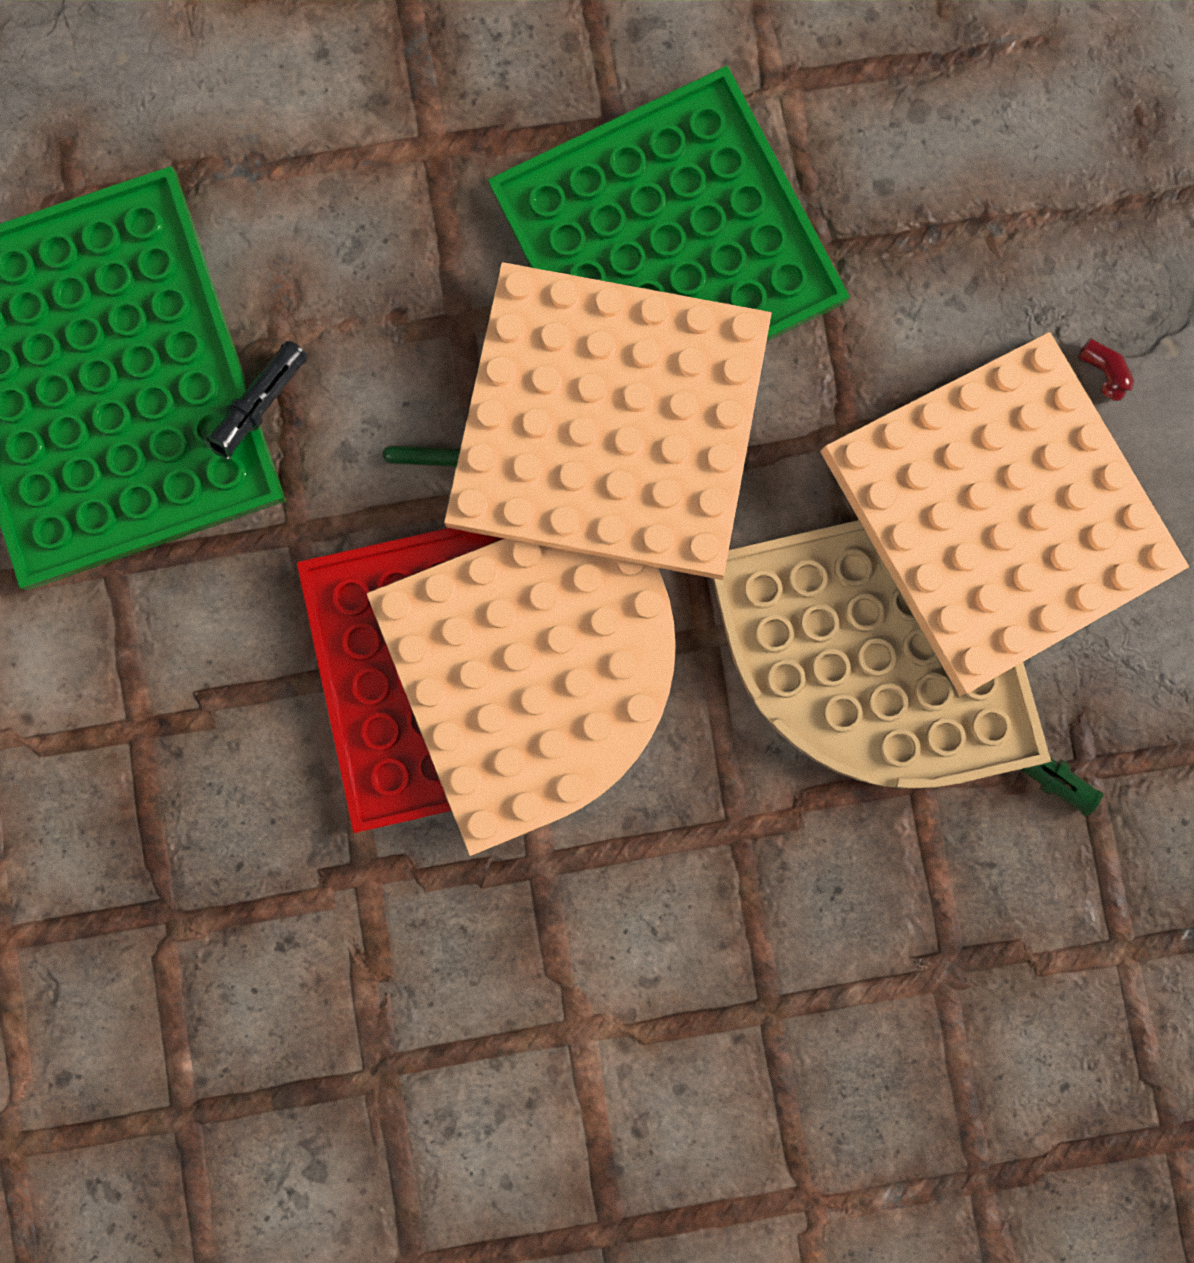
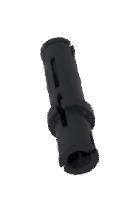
M292 341L283 342L278 352L258 374L240 399H233L226 407L227 415L205 439L206 445L212 452L222 458H230L250 431H256L263 423L261 416L283 391L284 387L303 363L305 364L308 360L305 351L299 345Z

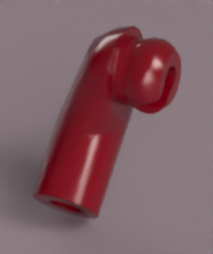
M1089 338L1081 349L1078 358L1102 370L1108 378L1102 385V394L1113 401H1121L1125 397L1127 390H1132L1135 381L1124 357L1098 341Z

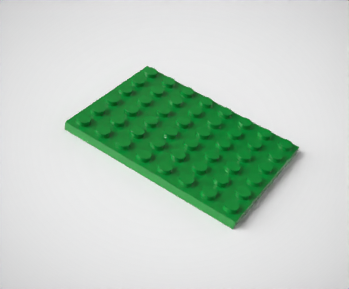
M172 166L0 223V527L20 589L28 591L286 502L261 425L256 431H250L233 452L234 454L228 459L216 455L205 443L207 436L215 430L227 415L226 407L233 399H240L248 389L177 173Z

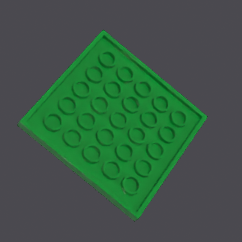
M728 65L488 179L489 188L530 268L772 312L766 342L846 304L850 298Z

